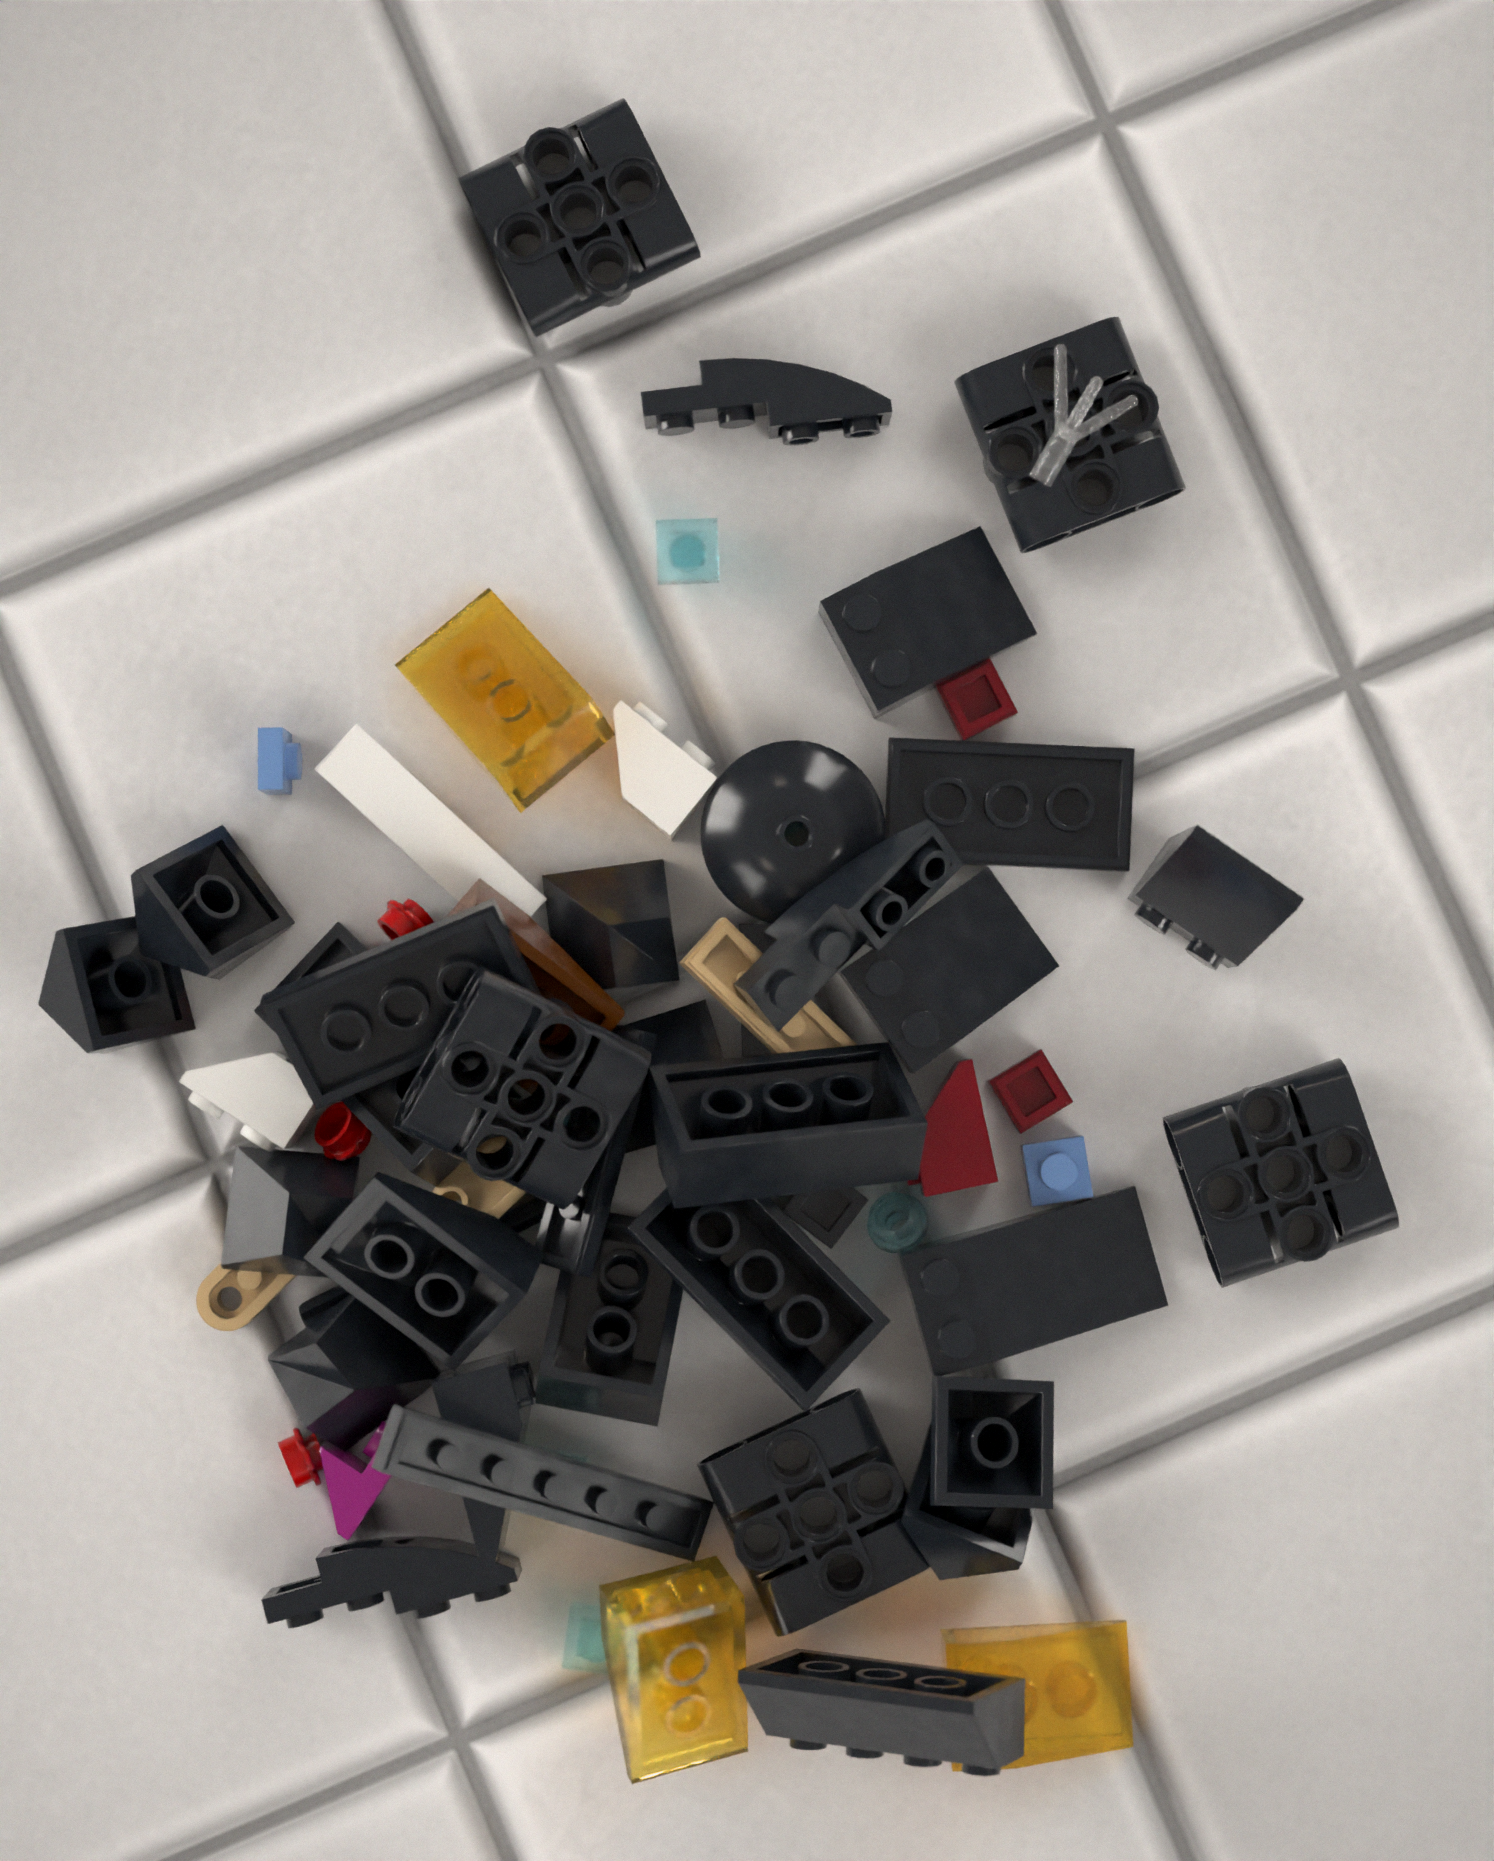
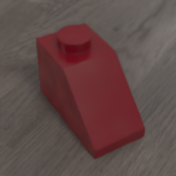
M973 1060L955 1061L923 1111L928 1125L918 1179L907 1181L908 1186L919 1184L921 1194L924 1197L998 1182Z

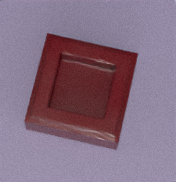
M990 658L936 685L934 688L961 741H966L1018 713Z
M1042 1049L1037 1050L987 1081L1019 1134L1073 1103Z

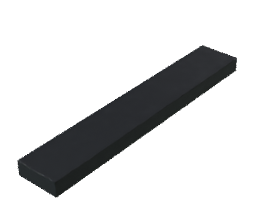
M393 1404L371 1468L384 1474L692 1562L695 1561L714 1502L694 1494Z

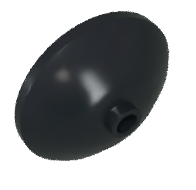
M798 740L773 742L760 746L742 755L729 765L717 779L707 797L700 826L703 858L708 872L718 889L733 905L746 914L771 924L805 894L831 877L843 865L886 840V824L882 805L876 790L863 771L843 754L829 747ZM798 821L805 825L808 836L803 844L792 846L786 841L784 833L790 823Z

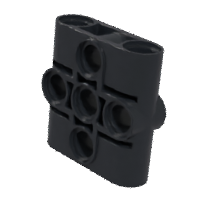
M624 98L562 128L547 127L540 129L529 137L525 146L458 178L468 203L535 337L541 336L600 306L613 307L620 305L629 298L633 290L701 257L699 247L689 224L630 106ZM579 137L594 169L593 172H590L574 138ZM548 154H561L569 160L566 168L560 173L545 174L537 168L540 159ZM516 166H522L537 199L532 201ZM634 180L642 181L650 187L649 195L638 202L626 201L618 194L624 184ZM585 207L592 210L596 218L588 227L574 229L564 223L566 214L574 208ZM521 234H533L541 240L538 249L531 255L519 256L509 250L512 240ZM627 235L632 245V248L641 266L644 269L641 272L638 271L634 259L623 238V236ZM612 261L622 267L623 273L615 282L602 284L592 279L590 276L592 269L600 262ZM567 263L570 264L586 296V299L582 301L564 266Z
M1111 317L987 363L961 375L954 381L984 457V472L996 488L1021 553L1031 552L1163 502L1186 490L1158 418V398L1152 388L1145 384L1119 317ZM1043 366L1054 368L1062 376L1063 387L1055 391L1041 389L1034 382L1032 371ZM1120 401L1132 402L1140 410L1142 422L1131 427L1122 425L1114 417L1112 405ZM1067 422L1076 424L1085 435V444L1073 449L1063 446L1055 436V427ZM1152 436H1153V438H1154V439L1148 440V441H1146V442L1140 443V444H1138V445H1135V444H1137V443H1139V442H1141V441H1144V440H1146V439H1148V438H1150V437H1152ZM1008 444L1018 445L1028 455L1029 464L1021 470L1007 469L998 460L997 450ZM1085 479L1099 481L1107 491V502L1098 506L1085 503L1078 495L1077 484ZM1023 488V489L1018 490V491H1016V492H1014V493H1012V494L1009 493L1010 491Z
M481 966L467 983L407 1089L396 1112L394 1128L469 1164L472 1171L482 1179L489 1181L502 1180L564 1210L570 1206L580 1192L640 1088L650 1066L651 1051L576 1014L566 1002L555 998L546 999ZM557 1023L569 1026L567 1036L560 1043L545 1045L539 1042L540 1035L546 1027ZM465 1051H476L483 1055L481 1063L469 1072H459L451 1068L453 1060ZM521 1079H532L538 1082L534 1093L525 1099L517 1100L507 1096L511 1086ZM581 1106L593 1109L591 1117L580 1126L571 1127L563 1124L565 1116L570 1110ZM490 1134H501L507 1137L504 1146L494 1153L486 1154L477 1150L478 1143Z
M1339 1058L1257 1086L1245 1087L1237 1093L1163 1117L1165 1134L1209 1263L1221 1288L1300 1261H1316L1329 1251L1399 1228L1396 1206L1354 1084L1345 1064ZM1262 1096L1270 1101L1273 1106L1274 1117L1268 1128L1257 1132L1247 1122L1246 1111L1252 1100ZM1222 1107H1225L1226 1114H1227V1117H1228V1121H1227V1118H1226V1116H1225V1113H1224ZM1337 1136L1346 1138L1352 1148L1351 1160L1340 1170H1334L1330 1167L1325 1154L1327 1145ZM1286 1156L1294 1168L1293 1180L1287 1187L1275 1190L1267 1180V1168L1276 1157ZM1227 1175L1235 1184V1199L1225 1209L1216 1210L1208 1200V1188L1214 1179ZM1306 1215L1311 1219L1314 1226L1313 1238L1306 1246L1295 1249L1287 1238L1288 1225L1297 1216ZM1271 1245H1272V1248H1273V1250H1274V1252H1275V1254H1276V1257H1277L1276 1259H1274V1255H1273V1252H1272V1249H1271Z
M860 1388L834 1396L809 1408L807 1411H802L706 1457L697 1464L733 1542L736 1556L743 1564L777 1637L801 1630L930 1568L928 1562L901 1523L904 1509L897 1510L906 1505L909 1492ZM798 1440L805 1444L809 1450V1457L806 1463L794 1470L784 1469L779 1466L774 1460V1452L782 1442ZM875 1446H878V1448H879V1449H876V1450L871 1451V1452H869V1453H866V1454H864V1455L858 1456V1455H860V1454H862V1453H864V1452H866V1451H868V1450L874 1448ZM872 1470L882 1471L892 1480L888 1493L876 1500L866 1499L857 1491V1484L861 1476ZM814 1497H823L831 1501L836 1507L831 1521L822 1526H812L806 1523L800 1516L801 1508L806 1501ZM750 1507L749 1509L739 1513L738 1515L731 1517V1514L737 1513L741 1510ZM768 1524L779 1534V1541L770 1551L763 1553L755 1552L748 1548L744 1542V1535L747 1530L753 1525ZM842 1554L852 1555L862 1564L858 1576L852 1581L845 1583L833 1580L827 1573V1566L830 1561Z

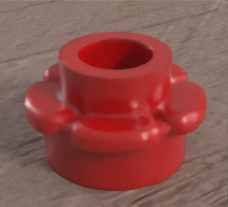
M409 898L403 904L396 900H389L387 902V911L377 920L379 927L390 940L434 923L430 915L419 904Z
M337 1102L328 1107L320 1116L314 1131L315 1141L323 1147L325 1156L329 1159L336 1158L339 1161H344L361 1154L368 1146L372 1136V1132L343 1102Z
M294 1428L293 1436L277 1442L296 1488L312 1481L318 1486L321 1484L318 1472L324 1470L319 1441L314 1433L303 1438L300 1429Z

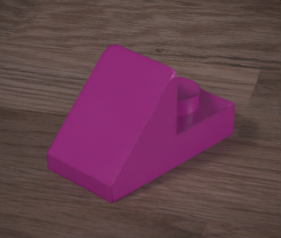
M382 1421L362 1453L371 1458L369 1464L348 1450L345 1452L328 1441H325L320 1446V1454L337 1534L347 1541L356 1532L392 1477L371 1468L387 1424L385 1421Z

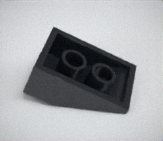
M981 526L857 581L821 600L818 610L874 719L934 689L936 685L989 658L992 659L1037 635L1031 620Z
M1199 825L1174 835L1166 841L1127 898L1139 906L1134 914L1139 920L1163 935L1170 928L1190 942L1185 949L1186 952L1213 970H1216L1220 964L1227 968L1238 967L1299 908L1304 900L1299 894Z
M986 867L902 927L879 952L871 949L838 974L885 1040L889 1042L891 1048L908 1072L914 1074L1058 968L1059 964L990 868Z
M378 1171L307 1251L304 1259L451 1370L455 1371L526 1296L544 1254L495 1216Z
M609 1212L592 1278L560 1270L537 1375L535 1404L658 1427L684 1289L625 1230L636 1217Z
M515 1349L461 1364L455 1371L450 1368L443 1369L431 1383L442 1419L525 1443L531 1405H534L533 1398H536L537 1386L529 1361L519 1363ZM462 1496L481 1568L484 1570L494 1567L505 1545L511 1510Z

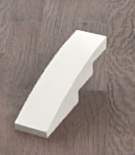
M358 724L316 766L315 770L458 902L479 878L530 917L547 900Z

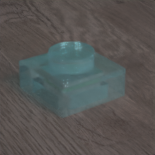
M717 518L656 520L658 585L719 583Z
M571 1602L562 1668L623 1677L633 1610Z

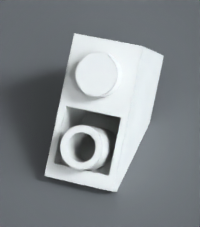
M620 700L613 708L622 798L627 805L672 840L709 795L717 781V777L710 772L715 762L690 741L687 740L680 748L661 732L668 724L640 701L631 709Z
M271 1052L185 1071L179 1081L193 1091L188 1098L192 1104L220 1119L224 1111L245 1124L240 1131L245 1138L269 1152H272L276 1145L283 1149L294 1147L317 1111L290 1058L282 1052Z

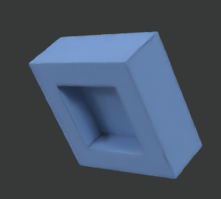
M283 727L258 728V790L267 795H292V780H301L303 758L301 744L292 743V734Z
M1079 1135L1020 1145L1030 1206L1034 1207L1093 1197L1084 1136Z

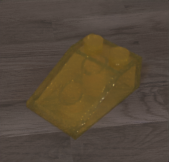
M490 588L486 589L395 664L399 672L520 813L615 735L594 699Z
M712 1556L599 1585L601 1637L627 1776L632 1784L748 1752L747 1699L738 1684V1670L746 1667L745 1596L718 1557Z
M1126 1620L940 1629L942 1667L1025 1678L1024 1756L1001 1769H1016L1134 1747ZM950 1762L952 1772L962 1771V1764Z

